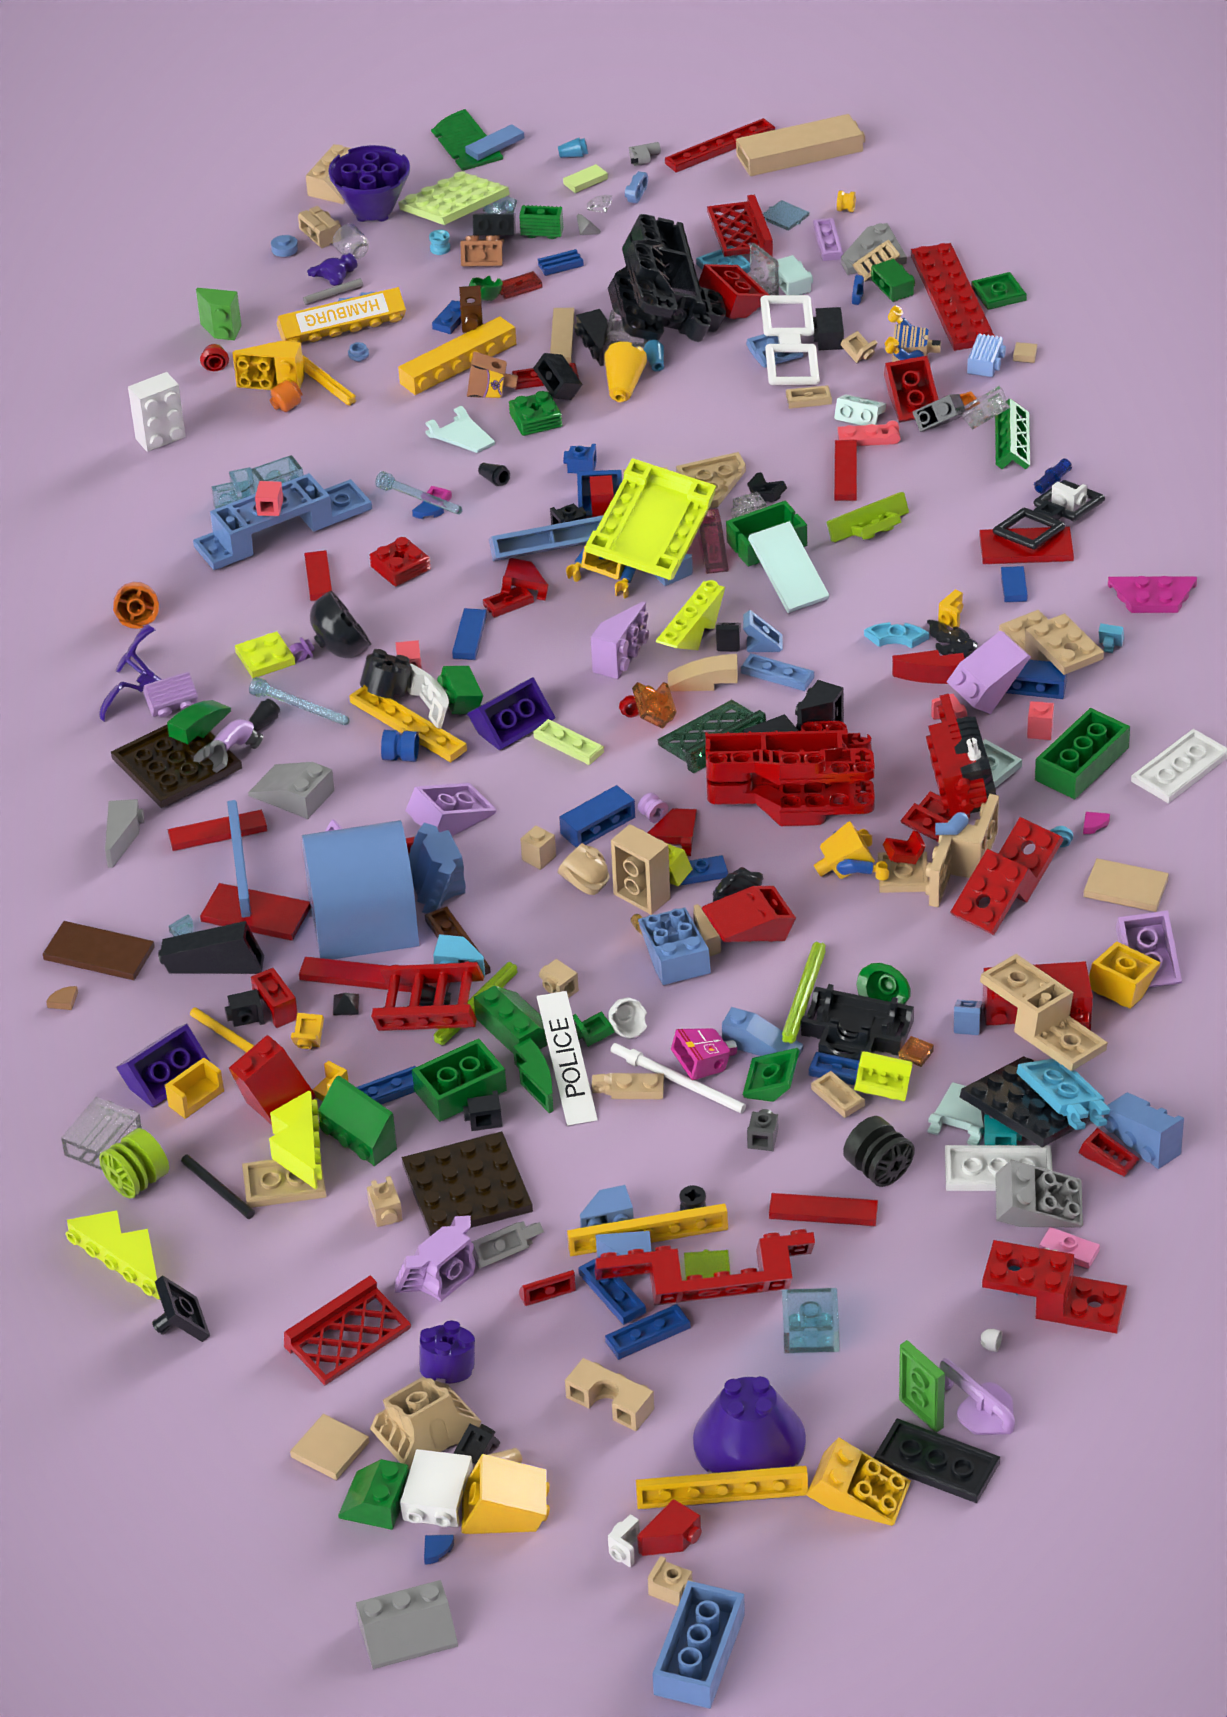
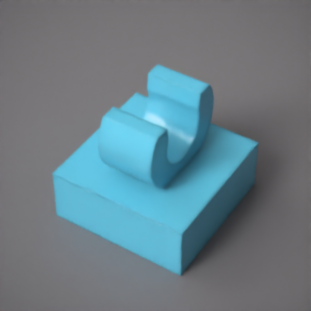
M1100 623L1098 631L1099 643H1103L1104 652L1113 653L1114 646L1122 647L1124 628Z

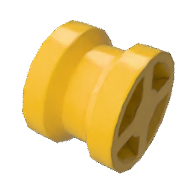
M838 191L837 211L848 210L849 212H854L856 192L845 193L844 191Z

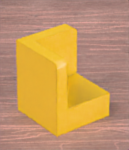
M329 1060L324 1063L326 1077L313 1089L316 1098L321 1101L324 1100L331 1084L338 1075L348 1081L347 1070Z

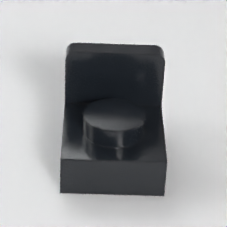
M470 1423L454 1454L471 1456L472 1464L476 1465L481 1455H487L492 1445L498 1447L500 1441L494 1436L496 1432L484 1424H481L478 1428Z

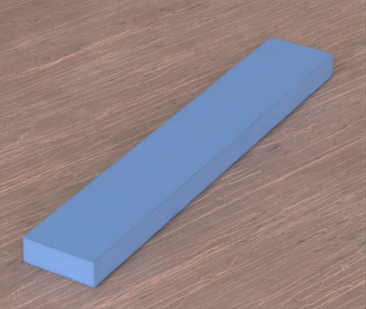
M236 800L227 801L241 916L249 917L251 915L238 806Z

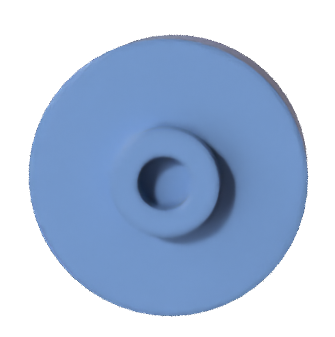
M291 235L275 237L271 241L272 253L279 257L294 255L298 251L297 239Z

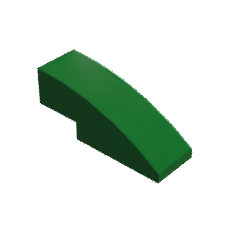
M214 700L195 703L177 713L167 722L169 737L189 744L196 736L204 738L231 712V707Z
M528 1038L513 1046L514 1064L519 1068L520 1084L548 1113H551L554 1110L550 1069L539 1047L531 1038Z

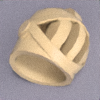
M583 843L567 856L558 869L559 875L589 895L599 893L610 878L602 853L596 848Z

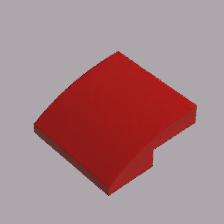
M930 791L919 805L914 803L900 821L902 824L938 842L939 835H935V823H948L951 816L949 809L944 810L941 796Z

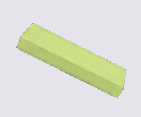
M549 719L533 732L535 739L588 765L592 764L604 753V746Z

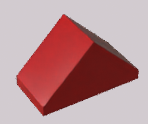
M612 475L589 477L592 517L604 515L614 497Z

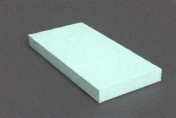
M790 521L749 535L748 540L787 613L829 598V593Z

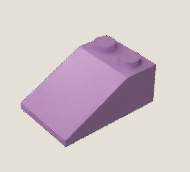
M1000 630L961 661L947 680V683L974 708L991 714L1031 656Z
M470 783L415 787L405 811L420 826L423 823L436 826L439 832L449 830L453 836L494 815L497 809Z
M1168 910L1118 917L1116 924L1118 942L1161 962L1148 988L1182 983Z

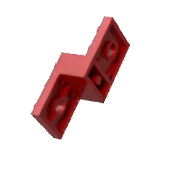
M1019 817L1000 852L996 853L990 849L985 851L950 913L983 931L995 935L1015 899L1018 898L1026 903L1028 902L1064 840L1062 836ZM1035 844L1033 853L1024 854V848L1027 845ZM984 897H989V905L985 908H980L979 901Z
M993 1240L982 1279L983 1288L1036 1297L1035 1319L1116 1334L1127 1294V1285L1073 1276L1074 1254ZM1018 1266L1021 1269L1018 1271H1012L1009 1269V1267ZM1098 1302L1101 1306L1091 1307L1089 1303Z

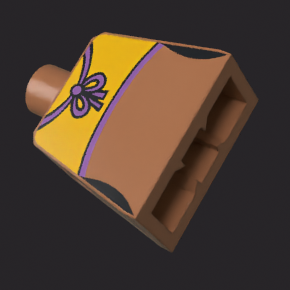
M474 352L467 397L500 398L502 397L503 387L516 388L518 376L506 374V361Z

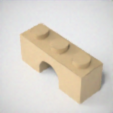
M582 1358L565 1379L566 1398L588 1409L599 1399H613V1421L634 1431L640 1428L654 1410V1391L645 1385L635 1383L624 1375L614 1373L599 1363L591 1362L585 1358Z

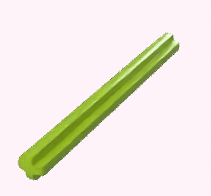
M816 941L812 945L782 1032V1041L784 1043L789 1042L792 1044L796 1041L802 1017L805 1014L826 952V945L823 942L819 943Z

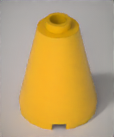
M616 342L611 344L609 349L605 351L604 360L609 395L617 402H624L630 399L646 366L647 355L640 346L636 348L630 342Z

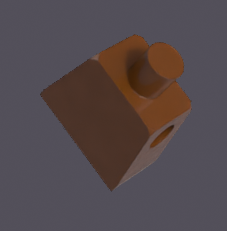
M480 285L459 287L463 333L475 330L483 325ZM467 299H475V302L467 303Z

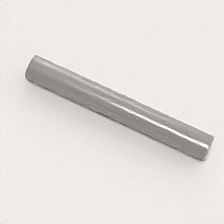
M359 278L305 296L303 301L307 305L362 287L363 282Z

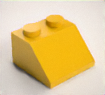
M1116 941L1092 962L1089 973L1091 990L1095 991L1098 995L1117 1002L1121 1006L1131 1009L1143 998L1161 962Z

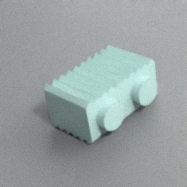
M794 255L770 262V276L786 295H803V293L811 292L812 274L803 268L802 262L798 261Z

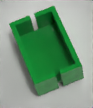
M785 500L726 521L727 543L749 567L761 563L748 540L749 535L790 521L803 547L808 546L807 524L798 514H795V510Z

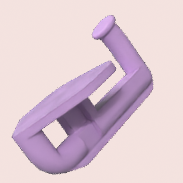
M946 1358L942 1359L939 1368L945 1373V1390L951 1389L955 1383L969 1395L957 1409L959 1422L976 1435L1013 1433L1015 1418L1011 1395L992 1382L979 1385L952 1361Z

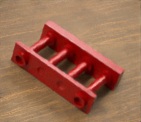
M478 962L380 967V972L389 987L385 1007L372 1009L371 1017L378 1031L476 1027L477 1018L471 1005L468 1004L472 981H484V975ZM448 982H461L458 1004L444 1005ZM423 983H437L434 1003L431 1006H419ZM399 984H413L410 1003L407 1007H395Z

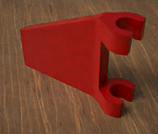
M509 558L502 580L501 592L510 594L511 586L538 590L536 599L546 601L549 584L544 580L531 561Z
M672 808L647 833L667 844H680L686 855L691 856L697 809Z

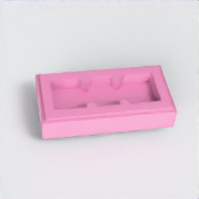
M1049 1227L1039 1244V1248H1049L1050 1250L1074 1254V1264L1089 1269L1099 1253L1100 1244Z

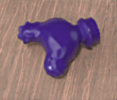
M351 253L343 254L340 259L328 258L321 264L310 267L307 273L308 276L323 277L331 285L337 286L343 283L346 272H353L358 264L356 258Z

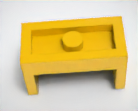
M202 1058L165 1084L168 1106L185 1119L224 1092L221 1070L206 1058Z

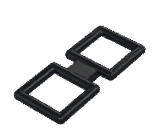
M1067 480L1060 482L1075 490L1080 486ZM1051 488L1034 500L1033 504L1037 507L1034 511L1025 507L1021 508L995 526L993 533L1035 550L1065 529V523L1059 521L1060 518L1064 517L1071 521H1077L1103 503L1105 496L1087 488V495L1091 500L1073 512L1049 501L1052 499ZM1024 517L1051 527L1034 540L1007 530Z

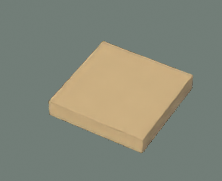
M886 852L878 853V862L885 861L889 870V878L884 881L879 880V893L926 892V885L929 877H926L928 865L927 852H923L916 865L901 862L895 863L890 861Z
M323 1413L291 1449L290 1454L297 1461L337 1480L369 1444V1436Z

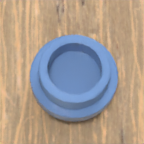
M356 342L350 345L348 350V357L350 359L362 361L369 356V349L364 343Z

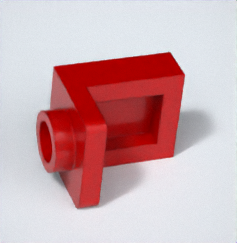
M913 831L907 841L886 838L883 843L890 861L916 865L926 847L918 831Z

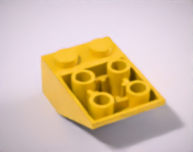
M277 341L232 352L236 386L238 388L271 390L285 380L294 381L301 388L305 378L301 342Z
M838 1437L824 1451L806 1495L830 1510L893 1526L911 1480Z

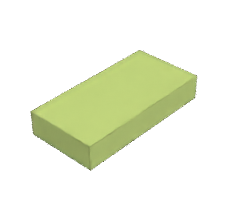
M595 164L563 178V184L574 193H577L607 180L608 173Z

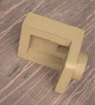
M856 331L843 339L840 345L858 363L863 359L868 360L875 353L874 349L878 343L876 340L868 343Z

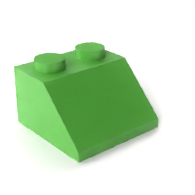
M197 287L196 294L200 324L214 339L235 341L242 326L238 292Z

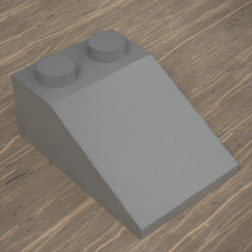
M314 762L275 764L248 792V796L308 819L335 791L332 769Z

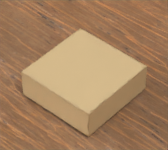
M1016 342L1013 361L1035 363L1037 344Z

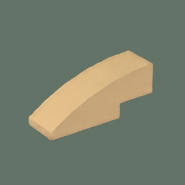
M737 654L706 657L668 672V691H714V684L738 683Z

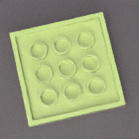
M461 171L455 173L449 179L438 181V184L432 187L422 188L419 193L405 196V199L399 201L398 205L402 211L446 225L510 195L507 186Z

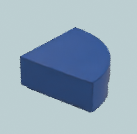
M862 275L855 276L852 292V304L859 305L864 294V277Z
M427 499L412 510L413 517L424 519L423 516L433 515L435 518L444 513L442 506Z
M425 1535V1565L438 1562L439 1558L452 1550L454 1535Z

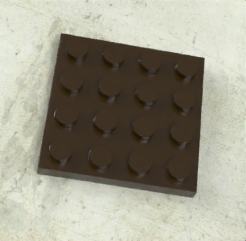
M167 724L111 751L112 759L160 808H164L242 769L241 760L229 749L226 751L228 755L227 765L217 773L212 770L214 764L209 758L203 762H195L194 755L201 748L211 743L216 736L210 731L204 738L196 736L189 744L169 737Z
M502 1131L401 1157L403 1168L430 1236L441 1227L451 1226L455 1216H470V1228L533 1212V1204Z

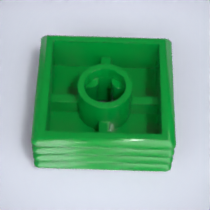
M538 391L536 394L526 397L518 396L514 400L509 401V413L522 436L563 426L562 414L548 391Z

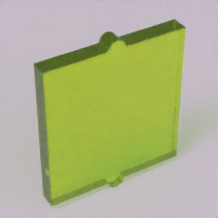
M704 1249L700 1252H684L685 1277L700 1274L703 1278L714 1277L713 1274L716 1272H730L728 1250L709 1251Z

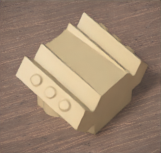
M422 1377L383 1399L385 1410L376 1414L370 1430L400 1463L407 1464L408 1468L411 1469L416 1449L442 1452L450 1446L458 1445L469 1424L471 1423L479 1428L481 1420L448 1384Z

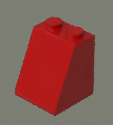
M266 1035L229 1067L246 1103L271 1125L270 1112L307 1091H311L312 1100L316 1098L315 1093L284 1048L269 1035Z

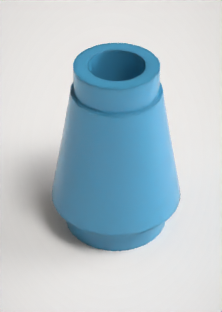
M579 137L558 146L560 158L584 157L585 154H588L585 138L580 139Z
M650 340L645 344L643 350L646 352L647 360L652 370L661 371L664 368V346L658 340Z

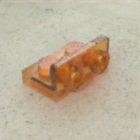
M639 682L632 687L641 719L662 729L668 722L673 720L677 711L667 683L663 682L657 690Z

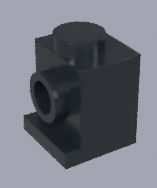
M574 503L557 510L555 507L550 508L551 525L587 518L584 508H578Z
M257 989L227 996L229 1006L224 1007L227 1021H232L234 1027L259 1022L260 1025L265 1024L263 1008Z
M497 1090L492 1091V1095L467 1098L468 1105L463 1106V1115L465 1122L470 1121L471 1131L502 1127L501 1107Z

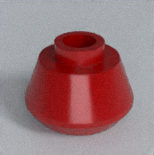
M210 344L202 352L200 363L206 370L220 371L228 365L229 355L222 346Z

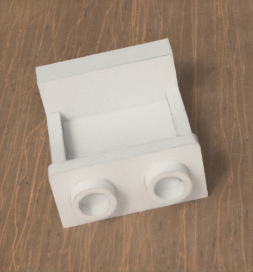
M416 1449L400 1501L403 1520L412 1523L434 1524L441 1527H458L459 1507L468 1477L473 1470L472 1457Z

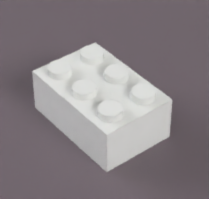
M168 372L128 386L135 438L147 452L186 437L179 384Z

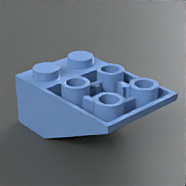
M686 907L638 919L655 972L662 985L711 973L709 949Z

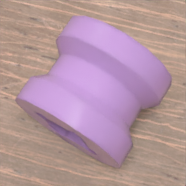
M651 792L641 798L638 803V811L642 815H646L650 822L658 823L667 814L668 805L664 801L659 800L655 793Z

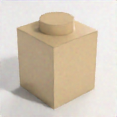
M537 825L520 838L522 860L541 870L556 857L555 835Z

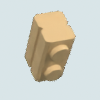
M315 206L310 208L309 211L305 210L299 213V229L319 247L324 248L329 246L330 243L334 244L341 240V224L338 220L334 221L328 211L324 212L320 207Z

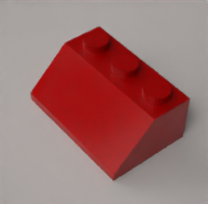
M704 264L699 278V285L701 287L715 290L721 294L726 308V317L730 319L748 317L761 307V297L769 295L738 265Z

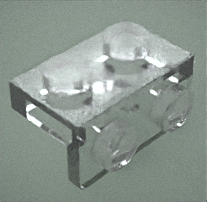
M998 386L965 405L966 412L962 416L973 430L1009 409L1010 406L1003 389Z

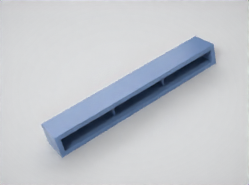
M604 515L491 536L489 544L493 561L586 544L593 530L596 531Z

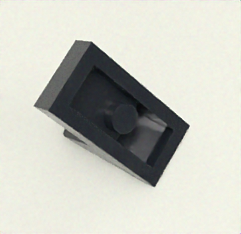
M718 622L716 624L717 651L738 652L740 650L741 623Z

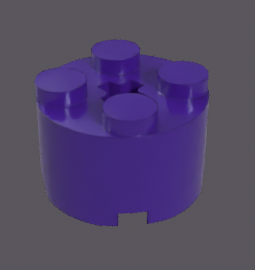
M453 1320L446 1321L444 1325L423 1329L420 1332V1373L425 1378H430L434 1381L436 1378L445 1379L447 1384L458 1383L468 1379L472 1375L475 1365L474 1335L469 1330L460 1327L459 1322Z

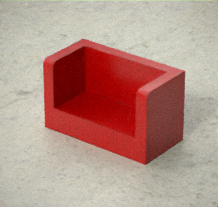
M274 968L251 976L252 990L257 989L260 999H263L272 1011L273 1024L276 1028L297 1019L296 997Z

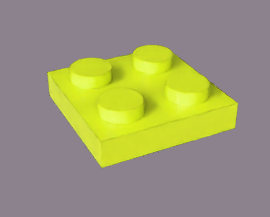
M277 631L235 645L236 654L252 678L295 665V657Z

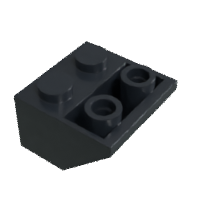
M817 680L813 687L807 690L802 702H798L796 706V728L801 731V726L811 721L844 722V687Z

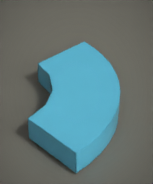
M891 622L864 629V636L878 647L886 644H902L914 648L929 639V632L908 623H904V626L899 624L891 625Z

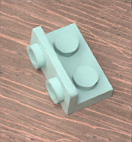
M845 394L837 398L834 418L857 425H877L878 415L885 412L887 403Z

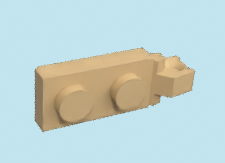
M608 1073L592 1075V1093H605L610 1095L611 1099H663L664 1074Z

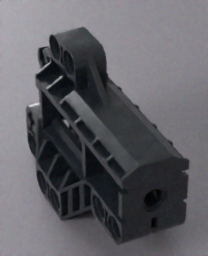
M640 214L622 246L626 267L615 273L608 286L612 308L616 314L621 316L623 328L630 336L659 341L664 333V327L678 330L680 334L687 335L692 341L700 342L707 331L716 332L726 316L723 298L717 291L703 288L699 285L683 223L677 222L675 225L673 220L660 217L656 220L655 216Z

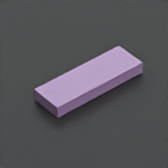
M834 219L813 220V228L822 261L840 260L843 251Z

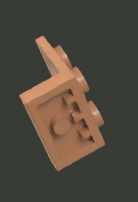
M479 235L465 236L464 240L460 241L461 266L503 265L502 244H504V239H500V235H487L486 239H479Z

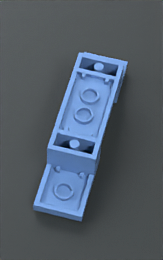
M308 473L282 483L284 500L279 516H258L255 502L256 494L210 511L213 532L194 539L193 545L210 567L216 570L254 555L252 533L296 516H300L314 532L371 510L372 502L351 479L323 489L313 476Z

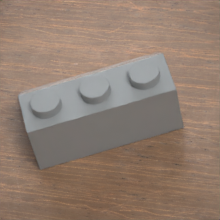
M441 1580L356 1602L359 1627L373 1669L458 1647L448 1600Z

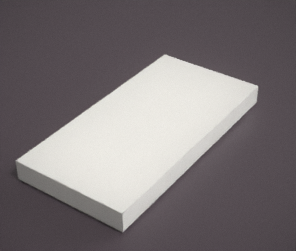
M1192 729L1131 776V782L1169 804L1227 759V748L1199 731Z
M945 1145L946 1191H996L995 1174L1010 1160L1052 1171L1051 1145H1046L1043 1148L1038 1145Z

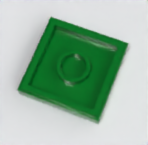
M1011 272L971 281L972 289L987 310L1027 301V294Z

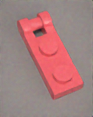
M889 421L887 424L842 426L838 427V440H857V446L897 444L900 441L899 425L896 421Z

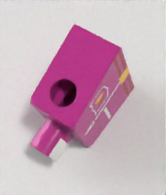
M713 1028L676 1029L671 1050L691 1080H697L723 1072L726 1069L729 1056L737 1054V1045L734 1040L723 1041L719 1033Z

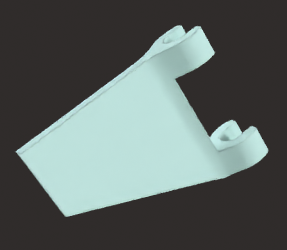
M463 406L454 409V412L458 415L454 417V422L442 428H439L437 422L433 419L425 423L429 427V430L425 431L428 437L448 442L475 453L495 445V441L469 417Z
M952 1082L938 1108L930 1115L928 1122L931 1124L927 1132L938 1135L942 1124H947L968 1130L970 1137L967 1144L979 1145L984 1132L981 1110L959 1097L961 1089L966 1086Z

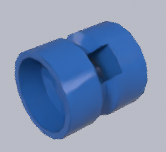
M397 730L383 731L381 740L382 760L397 761L400 757L402 761H417L419 754V733L417 731H404L402 734H399Z

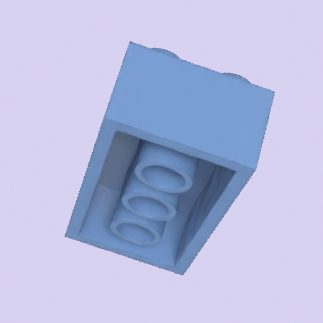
M693 1581L687 1582L653 1671L654 1695L711 1709L745 1616L743 1593Z

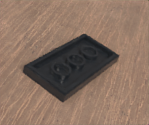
M896 1418L873 1457L902 1476L974 1503H978L1000 1464V1456Z

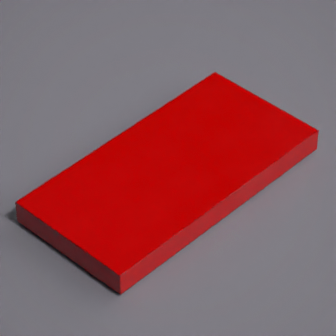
M1070 526L1065 527L1063 531L1035 550L997 536L993 533V529L979 530L983 564L1074 561ZM1051 527L1012 528L1007 530L1034 540Z
M219 883L200 915L201 922L219 926L246 921L253 933L293 941L311 909L309 901L248 889L251 915L249 917H242L238 887Z

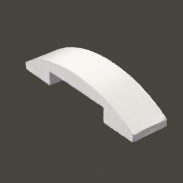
M410 664L412 670L406 690L410 695L421 697L430 709L428 718L436 728L441 729L449 704L447 693L431 675L419 667Z

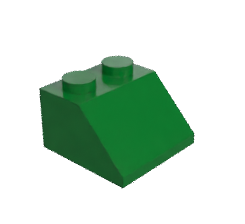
M380 1459L356 1471L338 1518L393 1530L401 1511L400 1501L409 1475L408 1465Z

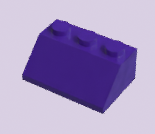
M534 677L467 713L477 733L498 750L533 732L546 720L552 721L556 718Z
M184 1024L165 1034L116 1068L128 1088L148 1105L154 1107L167 1098L165 1084L202 1058L210 1060L188 1024Z

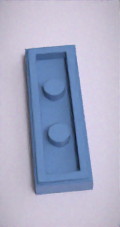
M511 124L465 146V153L479 161L524 139V132Z
M750 653L741 666L742 674L805 691L814 679V671L752 653Z

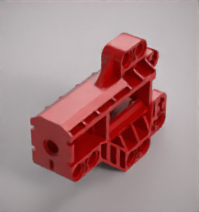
M811 721L804 723L801 726V731L751 733L749 731V733L727 732L715 734L705 732L707 800L712 804H756L780 826L821 825L826 822V815L867 814L875 809L874 784L870 781L875 778L872 738L868 734L866 738L860 737V733H848L844 722Z

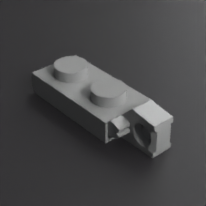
M524 1221L472 1241L474 1245L472 1254L478 1268L485 1267L529 1248V1245L533 1244L531 1237L544 1231L540 1222L526 1226Z

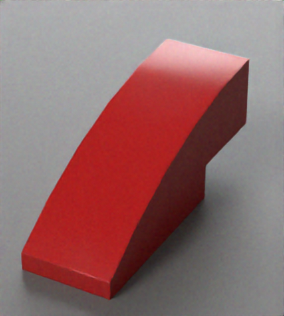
M938 650L892 656L893 677L920 683L948 684L947 680L965 657L963 653L940 656Z

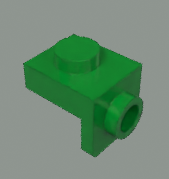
M602 1011L582 1022L576 1014L572 1015L578 1040L583 1039L587 1047L615 1033Z

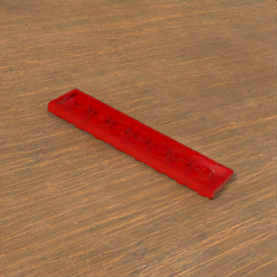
M940 243L939 245L921 246L911 249V258L953 350L972 348L979 333L981 335L994 336L952 244Z

